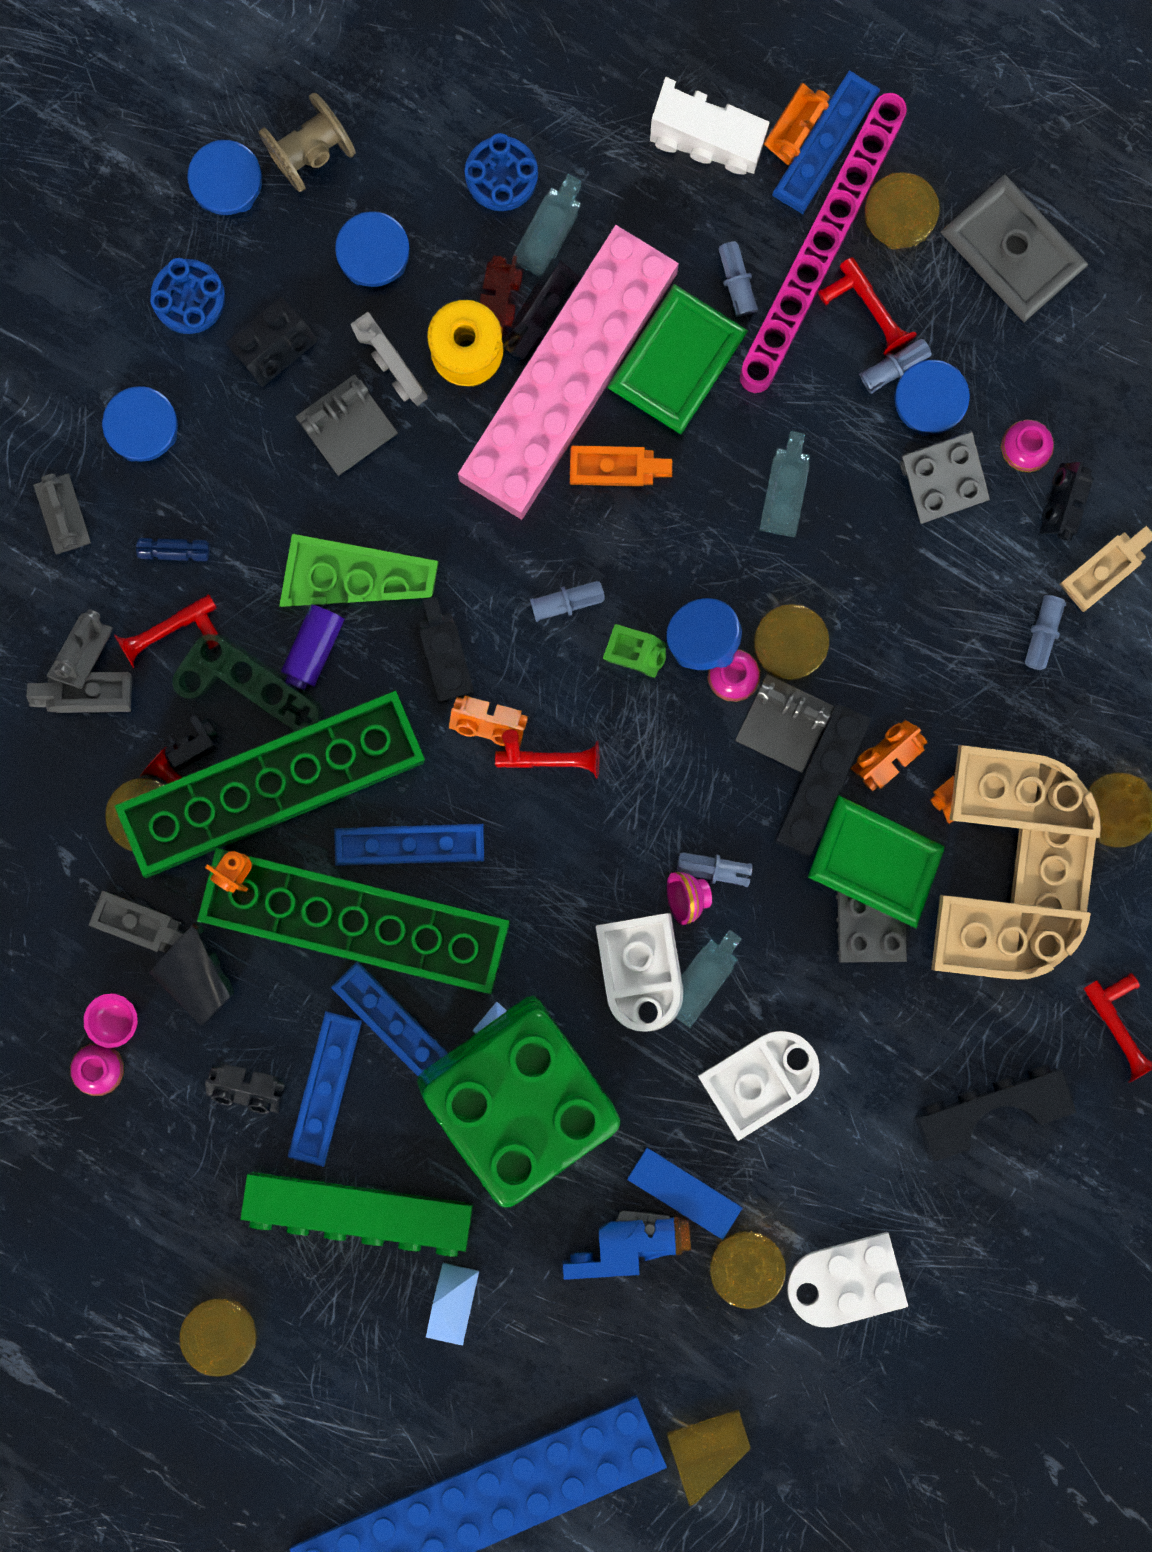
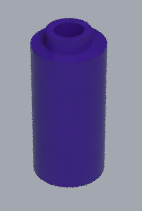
M310 605L281 669V673L287 675L284 682L305 691L307 685L315 687L345 621L344 618L322 607Z

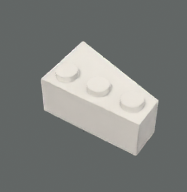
M665 77L652 117L650 141L655 142L657 148L666 152L680 150L689 153L692 159L701 163L708 164L711 161L724 164L725 168L733 173L743 175L749 172L754 174L770 122L730 104H727L725 108L705 102L707 94L695 91L694 96L674 89L676 81Z

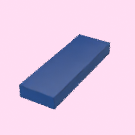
M646 1147L627 1178L628 1181L722 1240L742 1210V1206Z

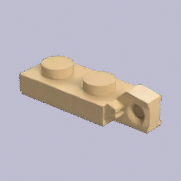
M1145 526L1132 538L1125 532L1120 536L1117 535L1059 585L1081 611L1085 612L1142 564L1141 561L1146 556L1141 549L1152 541L1151 530Z

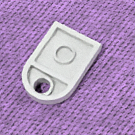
M666 913L597 925L596 931L607 1000L614 1017L622 1025L636 1031H655L667 1026L677 1016L683 1002V985L671 914ZM647 1001L654 1003L658 1010L657 1018L652 1023H645L639 1017V1008Z
M775 1031L761 1036L698 1075L735 1138L739 1141L806 1099L817 1084L819 1061L814 1049L804 1038L791 1032ZM794 1048L803 1049L808 1056L806 1066L800 1070H794L787 1064V1055Z
M888 1232L810 1252L796 1262L787 1281L788 1298L795 1312L807 1323L818 1327H834L908 1307ZM804 1283L815 1285L818 1291L816 1299L809 1304L801 1303L796 1296L798 1287Z

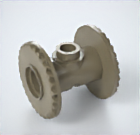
M317 93L309 95L317 115L301 125L302 129L298 132L294 130L277 142L265 127L259 131L260 137L272 159L299 192L304 191L306 187L297 170L305 165L312 166L313 168L323 166L329 160L330 153L328 151L333 145L337 143L350 158L356 154L354 146L342 124Z

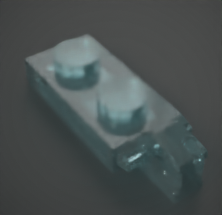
M568 174L559 192L551 188L548 195H545L512 257L513 263L540 277L542 276L551 260L556 258L578 217L581 203L574 199L581 188V180Z
M790 431L786 450L777 448L776 457L772 461L759 531L796 537L810 464H808L810 455L801 453L805 437L804 433Z
M731 930L726 933L719 944L710 940L706 947L703 946L681 976L683 1002L675 1018L688 1028H691L730 975L734 969L733 966L738 960L731 953L742 938Z

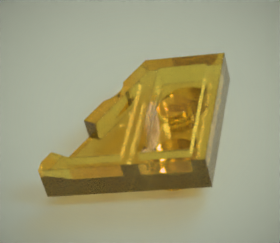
M739 1410L667 1433L689 1506L696 1504L751 1449Z

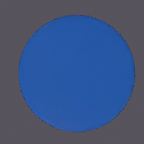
M495 134L491 138L479 143L469 154L465 165V180L470 194L480 205L491 210L509 211L518 208L529 200L537 186L538 166L533 153L524 143L505 134Z
M217 140L206 144L193 156L188 168V184L195 200L202 208L219 215H232L251 209L261 190L262 172L255 155L246 146L232 140Z
M364 212L352 217L343 225L336 239L335 251L340 268L357 285L368 287L386 285L404 274L409 259V242L403 227L394 218L384 213Z
M175 258L154 279L150 300L157 317L166 327L178 333L195 334L205 331L216 323L224 310L226 296L221 279L209 265L198 260Z
M925 360L912 365L901 376L894 392L895 407L899 417L909 428L922 436L937 435L954 428L965 415L970 399L968 384L961 372L951 364L940 360Z
M138 386L127 388L110 400L103 414L102 427L107 442L115 452L128 461L143 462L160 457L174 445L177 440L178 420L173 406L163 394L149 387Z
M703 598L685 604L673 615L667 628L666 637L668 646L680 666L694 670H709L716 667H727L733 662L734 654L741 642L742 629L736 613L729 605L717 599Z

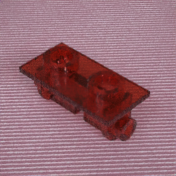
M492 256V260L487 262L483 289L496 291L495 296L481 294L480 303L488 307L498 319L502 337L504 336L505 326L511 327L514 321L516 305L510 304L512 292L520 291L523 269H518L517 256H513L512 265L506 264L507 259L504 257Z

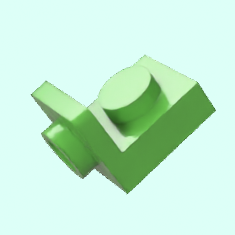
M615 624L603 659L655 678L658 670L665 663L667 643L654 635Z

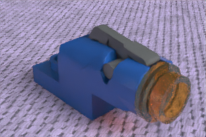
M623 1210L619 1213L616 1221H610L598 1228L600 1258H593L592 1252H580L570 1254V1260H563L564 1280L640 1275L639 1257H644V1261L667 1255H682V1251L691 1250L689 1220L679 1221V1217L670 1218L669 1215Z

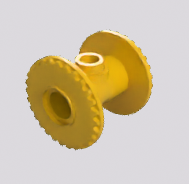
M472 300L453 301L437 311L430 322L427 337L432 361L438 373L447 381L459 386H475L490 379L499 369L503 358L502 332L499 321L494 313L485 305ZM465 340L473 342L468 347L459 346L460 342Z

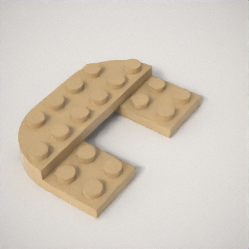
M958 745L949 820L1019 828L1010 903L940 895L932 970L1003 979H1029L1054 970L1053 967L1061 963L1068 955L1071 956L1080 945L1090 921L1091 913L1087 912L1095 842L1096 838H1100L1101 827L1098 808L1092 793L1088 792L1082 781L1077 777L1078 774L1063 763L1036 754Z

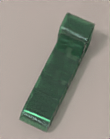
M207 634L200 637L173 676V687L184 698H196L205 695L219 677L295 731L318 723L324 718L323 708L317 700L296 686L287 683L283 676L221 634ZM211 640L218 642L222 648V654L217 661L210 660L205 653V647ZM240 662H246L252 668V677L246 683L240 681L235 674V669ZM189 671L196 672L201 679L200 687L195 692L190 691L184 683V678ZM271 683L278 684L282 688L283 697L278 704L271 703L266 697V689ZM294 695L297 699L291 703ZM290 703L299 709L309 706L311 709L309 716L313 718L312 722L305 721L300 723L298 720L301 715L293 708L287 709L286 713L282 710Z

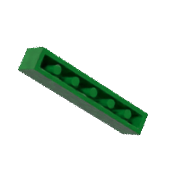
M250 1172L246 1178L240 1220L250 1221L249 1227L254 1229L272 1230L273 1224L287 1226L286 1232L295 1235L307 1236L309 1235V1230L323 1231L324 1238L346 1241L347 1235L362 1237V1244L383 1246L384 1240L399 1242L398 1248L403 1250L421 1251L422 1245L436 1247V1254L457 1257L459 1251L466 1252L473 1203Z

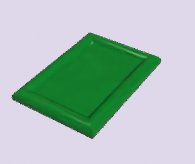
M674 284L607 388L677 433L682 434L748 330Z
M838 795L808 878L917 928L945 846Z

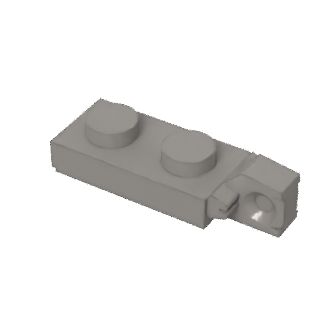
M369 312L350 324L360 343L370 344L375 347L376 351L371 353L382 371L385 372L387 369H390L397 380L392 385L404 402L410 398L418 406L428 399L424 389Z

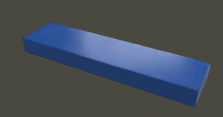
M849 70L828 103V109L823 111L800 148L799 155L795 156L773 191V197L804 214L878 96L880 88Z
M483 824L334 828L335 866L484 861Z
M359 961L331 987L417 1076L448 1054Z
M325 1012L288 1158L322 1167L325 1166L362 1020Z

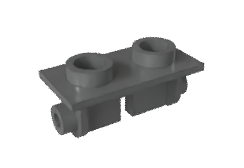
M69 473L56 477L55 474L41 477L42 482L34 484V488L55 554L91 544Z
M89 609L86 613H82L79 616L49 670L48 678L79 689L82 688L113 631V627L102 624L99 621L101 616L98 612Z

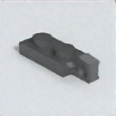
M90 672L81 689L48 678V683H27L26 697L30 707H46L49 712H131L132 676L129 672Z
M103 890L89 923L91 927L156 952L162 951L167 953L184 934L178 931L181 922L174 920V917Z

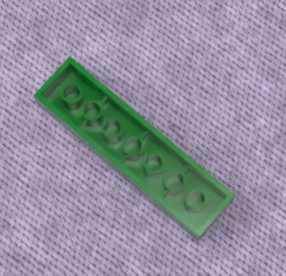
M394 691L117 804L114 807L142 875L148 878L214 851L216 848L236 842L422 765L425 759L397 692Z
M216 848L212 866L217 867L223 856L231 851ZM248 856L252 862L251 871L242 882V885L248 888L247 892L237 889L234 893L227 892L210 880L213 873L211 871L209 873L198 922L487 994L493 993L510 925L508 920Z

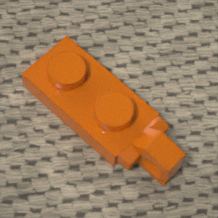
M571 446L570 485L644 486L653 485V477H672V459L654 458V451L645 450V447Z

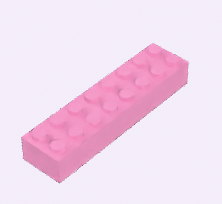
M615 225L459 471L458 476L461 483L521 520L524 518L675 279L679 263Z

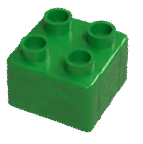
M534 996L526 997L469 1040L426 1068L417 1078L418 1087L427 1108L434 1115L436 1121L441 1125L465 1162L480 1179V1182L492 1199L504 1208L512 1207L527 1198L567 1167L613 1136L620 1126V1118L612 1101L592 1076L546 1008Z

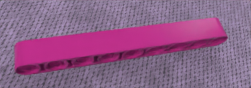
M886 93L875 101L772 304L741 369L740 382L749 392L760 393L771 385L885 160L907 111L906 103L899 95ZM890 109L895 112L897 119L893 121L884 120L880 116L879 111ZM875 141L879 144L881 151L870 153L864 149L863 143ZM854 172L859 173L864 178L865 183L857 186L852 185L848 182L846 175ZM838 204L842 205L847 209L849 215L844 218L835 217L831 213L830 207ZM817 237H826L831 241L832 248L820 250L815 246L813 240ZM801 269H809L814 272L816 280L810 283L803 282L798 278L797 272ZM785 301L795 302L800 312L796 315H787L782 311L780 305ZM769 333L778 334L783 339L784 344L778 348L769 347L765 343L764 337ZM755 365L761 366L766 370L767 377L759 381L753 380L747 370Z

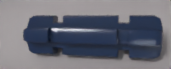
M139 538L136 544V554L140 559H153L157 557L158 560L188 561L189 558H192L193 561H207L210 554V546L206 540H193L192 543H189L186 539H158L156 542L152 538Z

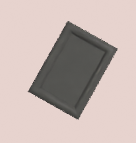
M1005 174L940 231L1023 322H1026L1089 265Z

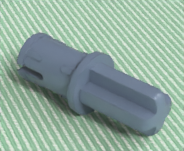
M732 241L719 246V253L727 280L723 281V284L728 286L735 316L741 317L758 311L750 283L752 274L746 273L737 242Z
M919 339L894 355L890 352L887 353V358L859 373V376L866 389L872 394L898 377L901 378L904 372L912 365L929 358L932 354L931 349L924 339Z
M595 581L567 590L564 586L561 587L562 591L530 599L535 620L539 622L542 619L567 612L570 616L574 610L602 603L605 601V595L601 583Z
M1052 595L1043 596L1036 625H1032L1030 629L1033 636L1025 664L1036 670L1046 668L1054 640L1060 637V633L1057 631L1067 602L1062 598Z
M682 852L677 860V872H685L693 877L710 879L711 884L721 881L748 887L751 880L748 878V875H752V864L720 859V855L717 854L713 858Z

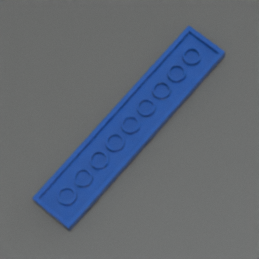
M637 1395L292 1545L289 1550L290 1552H476L667 1468V1465Z

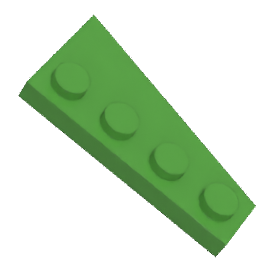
M292 534L279 607L432 598L439 561Z

